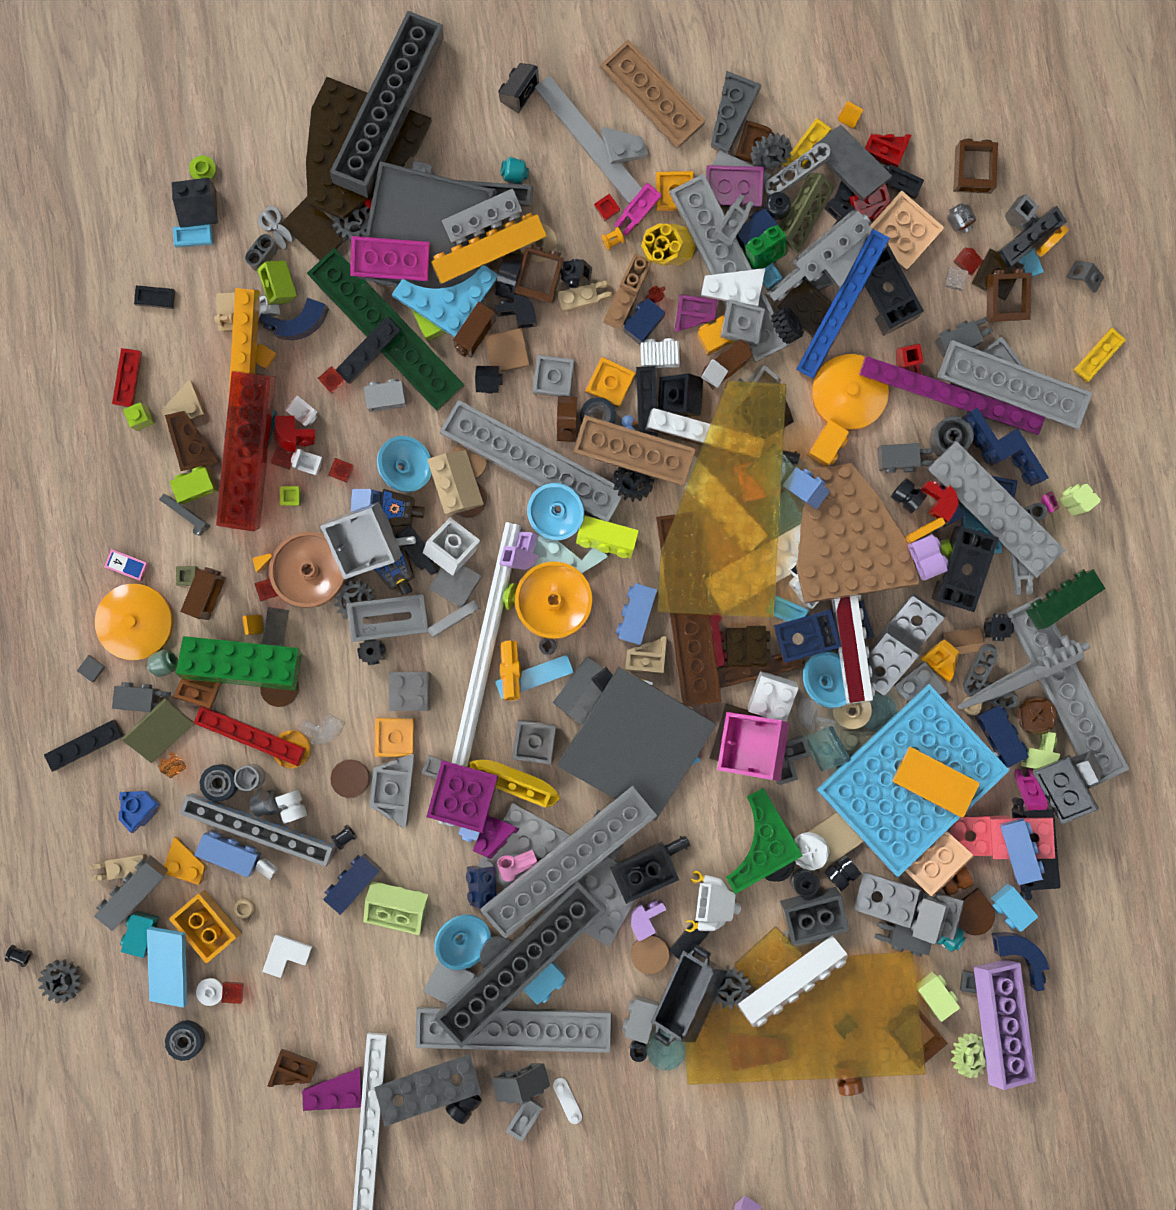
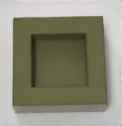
M176 566V586H191L197 572V566Z

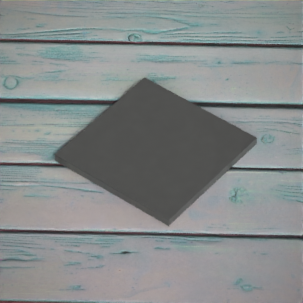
M380 161L365 237L430 242L428 281H406L416 286L431 289L455 286L473 276L477 272L478 267L444 283H440L431 264V261L434 260L433 256L444 252L446 255L452 252V247L457 246L456 242L451 243L441 220L492 198L494 189ZM485 233L479 235V238H484ZM473 234L466 237L467 241L461 243L462 247L469 244L468 240L474 238ZM357 277L358 279L397 287L402 280Z
M618 667L557 766L614 799H617L633 786L657 815L652 819L656 821L717 724L630 672Z

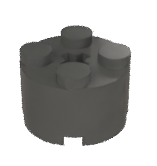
M947 417L932 428L929 437L931 448L937 456H941L957 441L967 450L973 441V429L969 423L960 417Z

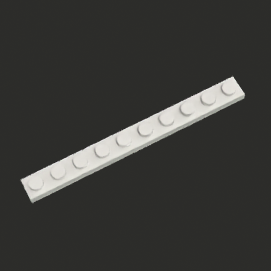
M367 1033L353 1210H373L381 1120V1111L374 1087L382 1085L384 1082L387 1034Z

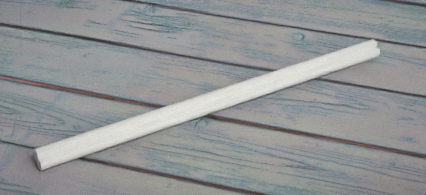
M508 522L505 523L452 758V763L468 767L503 611V594L505 589L508 588L512 568L499 565L503 547H516L521 531V525ZM438 821V823L442 825L454 826L449 823Z

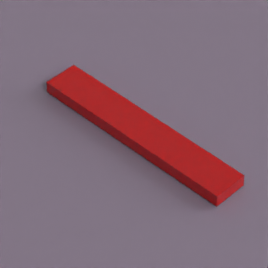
M200 706L194 724L296 766H300L306 748L213 709Z

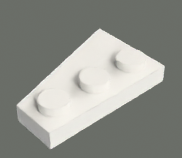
M765 268L707 275L704 277L701 296L722 301L730 299L758 306Z

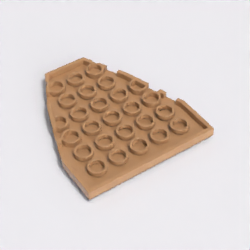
M851 463L815 468L812 471L814 474L812 478L815 479L818 476L825 481V487L830 492L817 510L804 502L802 509L796 570L804 604L917 586L919 581L906 539L879 496Z

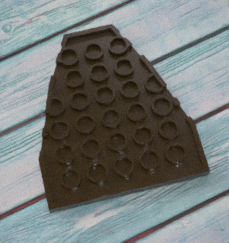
M326 77L311 108L306 155L307 198L310 207L345 220L354 210L362 207L363 202L370 197L373 198L375 184L369 197H365L333 184L330 170L368 93ZM409 110L385 163L404 167L405 162L411 156L414 157L417 154L432 122L431 117Z

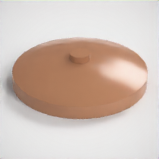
M300 532L286 538L275 549L269 564V578L275 592L284 601L299 608H315L330 602L340 592L346 580L339 570L324 534L317 532Z

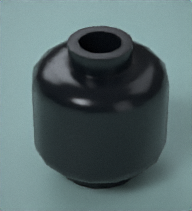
M783 192L772 193L765 203V209L774 220H781L786 217L791 206L789 197Z

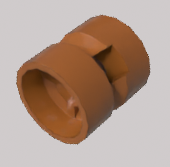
M966 866L953 877L956 884L951 879L942 889L947 896L958 893L959 888L965 890L973 886L972 877Z
M844 1060L834 1064L835 1076L839 1079L837 1085L840 1095L853 1096L864 1091L862 1078L859 1077L861 1071L858 1061Z

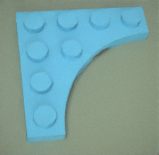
M482 265L473 276L464 282L440 289L416 286L402 279L392 293V297L455 337L478 301L482 303L495 284L498 274Z

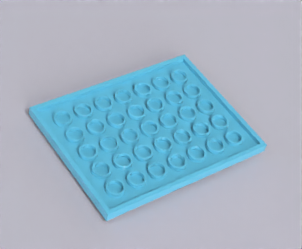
M927 684L816 789L896 877H899L960 818L892 782L908 747H912L980 783L967 811L1010 771L930 684Z

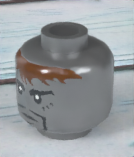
M960 203L949 210L950 214L947 219L955 232L962 231L966 233L973 229L972 224L975 223L976 216L970 205Z

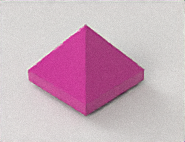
M1052 491L1042 496L1041 503L1047 507L1048 512L1052 513L1059 509L1058 502Z

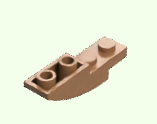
M634 254L603 323L621 331L652 262H649L640 255Z

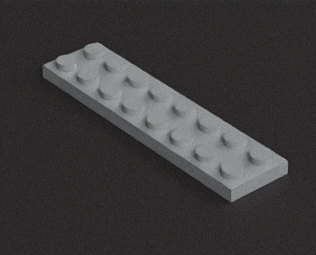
M950 341L937 378L1038 414L1073 429L1080 428L1092 396V392L956 341Z
M957 441L927 468L945 487L950 485L956 491L958 500L995 537H999V541L1036 578L1066 551Z

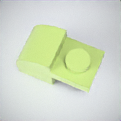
M1048 732L1042 734L1039 750L1028 748L1027 754L1029 757L1022 760L1020 766L1037 769L1057 761L1060 754L1053 752L1057 745L1056 733Z

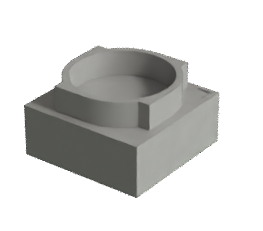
M380 502L329 519L320 526L344 579L394 563L402 556L393 535L392 527L386 513L383 512Z

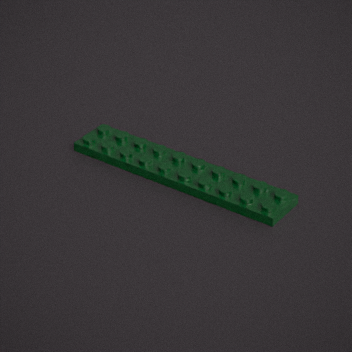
M333 248L307 272V275L366 337L387 316L392 318L402 329V332L381 353L430 405L438 411L465 386L464 383L366 280L358 279V276H350L351 264Z

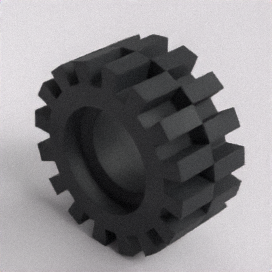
M785 306L771 315V321L774 323L772 324L773 328L776 329L775 332L779 334L778 337L782 338V341L786 344H790L803 336L804 332L802 330L803 327L800 325L801 322L790 307Z

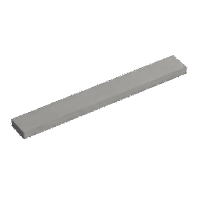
M549 75L535 86V90L620 195L630 204L642 188L621 163L610 164L604 141Z

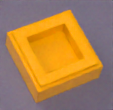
M259 343L257 346L256 363L267 370L277 354Z

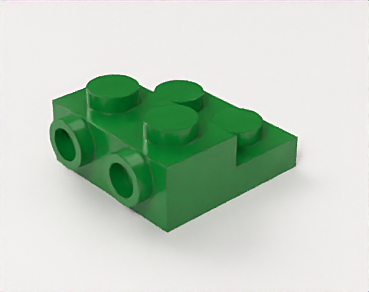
M778 225L766 229L761 236L751 239L745 246L746 256L751 261L752 270L763 269L787 255L786 234Z

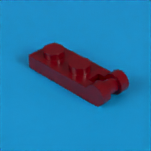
M714 612L709 617L716 665L724 666V661H727L726 650H722L721 642H724V633L719 629V622L722 617L720 613Z

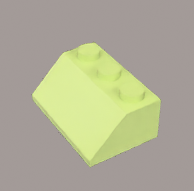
M372 881L365 899L363 922L420 935L428 894Z

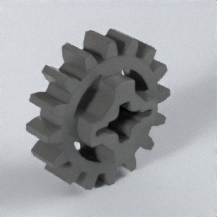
M777 132L775 136H772L769 133L768 138L762 136L761 142H755L757 146L751 148L753 152L750 155L754 166L764 167V171L771 168L773 171L775 166L780 168L782 162L787 163L786 158L791 157L790 152L793 149L789 138H786L785 134L780 136Z
M363 205L358 210H354L345 220L332 217V221L335 223L332 226L334 230H337V235H342L344 241L349 238L350 242L351 236L365 237L370 210ZM362 214L365 216V222L362 220ZM341 221L344 223V229L341 227Z
M352 580L349 581V586L344 584V589L339 592L340 595L335 597L338 603L334 604V606L340 607L337 613H344L343 618L347 619V607H344L343 599H346V603H354L352 598L358 597L357 600L362 602L365 601L364 596L366 593L368 601L377 598L375 595H371L373 589L367 590L368 584L364 583L361 586V581L357 580L356 584ZM359 588L355 593L348 592L351 589Z
M63 959L61 962L55 960L53 964L46 965V969L41 971L43 977L39 978L38 981L43 982V985L39 989L45 990L42 996L49 995L48 1001L55 998V1003H59L61 1000L65 1003L69 998L73 999L76 996L75 993L81 991L78 986L83 984V981L79 980V977L83 974L77 973L79 966L72 967L73 961L67 964L66 959ZM55 969H62L60 972H54ZM62 990L68 991L67 993H59Z
M727 965V973L717 993L715 1004L717 1005L721 1002L723 1009L726 1005H729L730 1010H732L734 1004L739 1008V1002L746 999L744 996H750V992L747 989L751 987L749 983H746L749 981L748 976L743 977V970L737 972L736 966H734L733 970H730L729 965ZM728 984L731 985V987H732L731 989H732V990H728V988H727V985H728Z

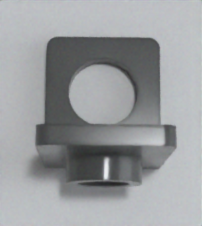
M1075 261L1067 278L1083 280L1090 290L1096 293L1104 276L1094 263ZM1084 267L1082 273L1078 275L1074 274L1077 268Z

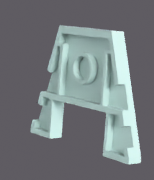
M539 535L533 552L539 556L532 568L541 563L555 561L569 564L583 573L605 560L608 556L598 549L592 548L581 560L558 540H550Z

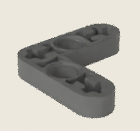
M984 644L978 650L963 681L964 691L969 696H973L993 684L986 680L998 657L994 645ZM989 650H991L992 655L989 654V655L987 656V658H986V661H987V662H985V661H984V660H985V653H984V652H987V653H988ZM984 666L986 670L984 673L978 674L975 672V668ZM974 678H976V687H972V689H969L968 685H972L974 682ZM1013 691L986 702L1011 709L1017 705L1018 698ZM1009 696H1011L1012 700H1008V702H1006L1005 698H1009Z

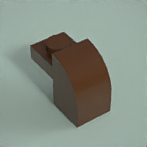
M558 396L557 441L576 442L577 397Z

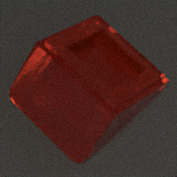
M965 247L953 262L972 276L983 260L973 248Z

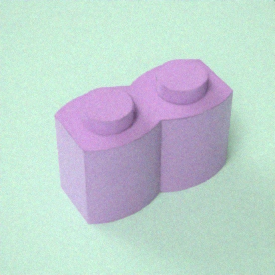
M929 535L907 544L922 580H927L948 571V561L940 553L939 548H941L937 537L934 538L933 535Z

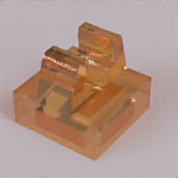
M173 752L170 753L171 758L168 760L161 758V764L158 765L160 772L170 779L187 768L185 763Z

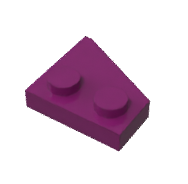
M679 295L674 332L714 320L717 300Z
M488 815L484 831L479 834L473 851L492 859L498 850L508 842L507 839L513 833L516 834L520 828Z

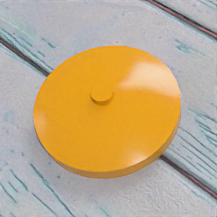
M857 354L836 356L826 362L816 374L812 384V401L818 415L826 423L831 420L847 431L859 430L872 424L884 411L888 401L889 387L887 384L859 375L864 356Z
M545 562L531 568L522 577L515 593V607L519 619L533 634L547 639H560L574 634L585 624L592 609V592L584 575L575 567L562 562Z
M126 584L113 589L102 599L96 611L95 629L99 641L108 652L122 659L142 660L149 658L150 655L163 649L173 631L174 619L170 604L160 592L146 585Z

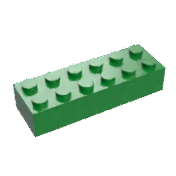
M183 636L176 674L181 679L296 691L302 653L299 648Z

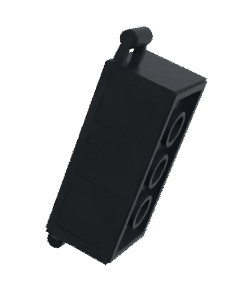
M1014 797L1011 809L1012 818H1053L1055 858L1037 859V862H1042L1045 873L1041 874L1043 879L1020 885L1021 897L1031 900V891L1060 889L1061 887L1054 810L1048 807L1047 810H1027L1026 806L1023 807V799ZM1036 833L1029 835L1031 842L1038 841L1039 836Z
M698 945L691 952L683 950L651 1020V1023L656 1025L654 1038L667 1047L675 1039L680 1042H696L727 973V970L710 961L711 953ZM660 1030H663L664 1032L671 1035V1038L669 1039L663 1034H661Z

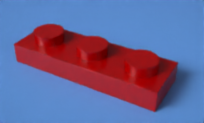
M121 348L112 404L115 406L130 407L134 405L142 352L139 350Z

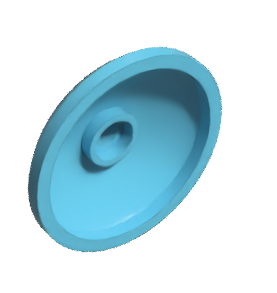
M393 437L387 440L378 452L377 467L379 474L386 484L397 491H417L426 485L432 474L427 459L431 458L428 450L421 442L412 437Z
M548 483L539 487L531 495L527 506V515L531 526L539 535L550 540H563L575 534L582 525L584 505L578 493L571 487L562 483ZM556 506H560L562 511L558 512Z
M826 651L810 657L803 670V682L809 696L816 703L826 708H839L845 705L846 698L839 655Z
M469 914L456 916L446 922L437 933L434 943L435 954L440 963L453 970L467 969L480 961L479 953L483 944L491 938L487 924L481 918Z

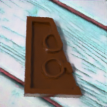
M186 411L165 415L181 471L219 463V460Z

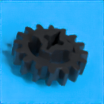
M618 467L614 472L612 483L615 485L613 489L619 490L618 496L623 494L625 501L628 497L631 498V502H634L635 498L641 501L643 496L647 498L649 492L653 489L654 479H651V476Z

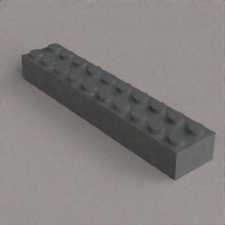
M407 11L330 170L333 184L369 197L376 182L379 162L386 161L444 39L443 24Z
M578 879L436 1014L434 1020L460 1048L464 1047L605 912V906Z

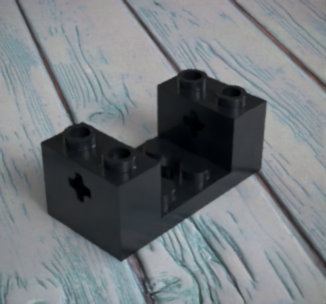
M887 244L865 284V288L879 312L875 321L883 336L916 320L924 312L890 246ZM886 282L891 283L893 291H885L883 284Z
M955 526L950 539V544L953 545L948 560V571L944 573L942 582H936L931 599L975 612L999 537L962 526ZM965 564L972 566V572L968 575L962 572V567Z

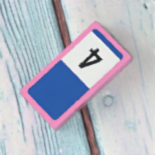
M111 549L104 567L142 581L149 563Z

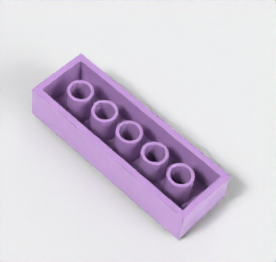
M1005 959L975 966L974 974L989 1085L1005 1090L1035 1082L1021 964Z

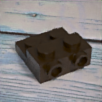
M766 626L726 628L727 667H766L767 661H771V650L767 649V642H770V631H766Z

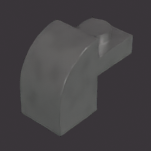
M1026 194L1019 196L1005 214L1006 221L1011 227L1016 226L1019 230L1024 231L1039 219L1035 214L1039 206Z

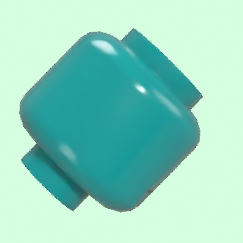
M508 157L506 161H502L500 176H503L505 182L521 184L523 179L528 178L529 168L526 167V162L523 159Z
M958 927L954 940L941 936L939 945L950 952L955 951V949L959 951L966 939L964 931Z

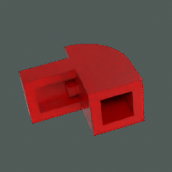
M921 344L897 348L896 366L921 374L920 364L924 363Z
M275 416V438L283 449L296 452V445L307 447L315 444V429H295L294 416Z
M927 481L920 490L936 500L928 513L936 519L943 518L945 523L949 522L958 507L956 491L950 485L942 490V486L937 482Z

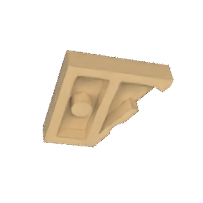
M191 380L187 381L161 410L165 421V415L180 411H186L191 420L205 415Z

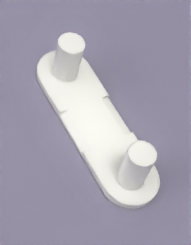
M557 1078L553 1083L556 1095L569 1122L578 1124L582 1120V1113L567 1081L564 1078Z

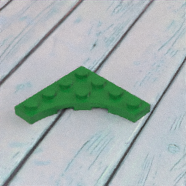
M764 788L747 796L754 817V836L750 850L743 862L731 874L726 876L735 894L803 856Z

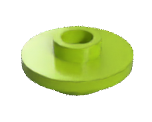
M197 156L191 161L189 172L194 179L210 178L211 180L215 176L216 165L208 156Z
M514 583L510 584L503 594V603H505L507 610H512L515 605L517 585Z

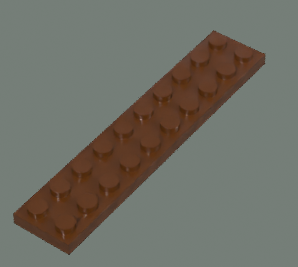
M688 512L656 517L682 703L686 706L722 702L695 513Z

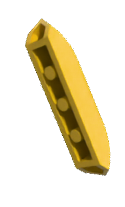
M474 760L469 762L470 768L498 775L495 788L545 808L552 807L561 799L552 786L537 777L491 760Z

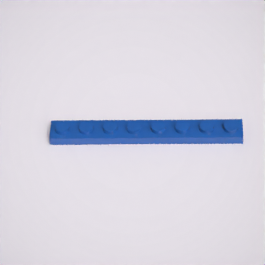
M874 229L870 232L796 370L814 379L889 243L890 237Z

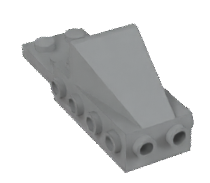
M851 211L791 261L796 268L766 292L768 296L774 301L776 299L780 301L788 294V289L791 287L796 288L803 282V277L805 280H813L815 282L823 275L822 271L826 273L834 285L842 286L869 232L873 230L870 227L872 223L865 214H860L859 211Z

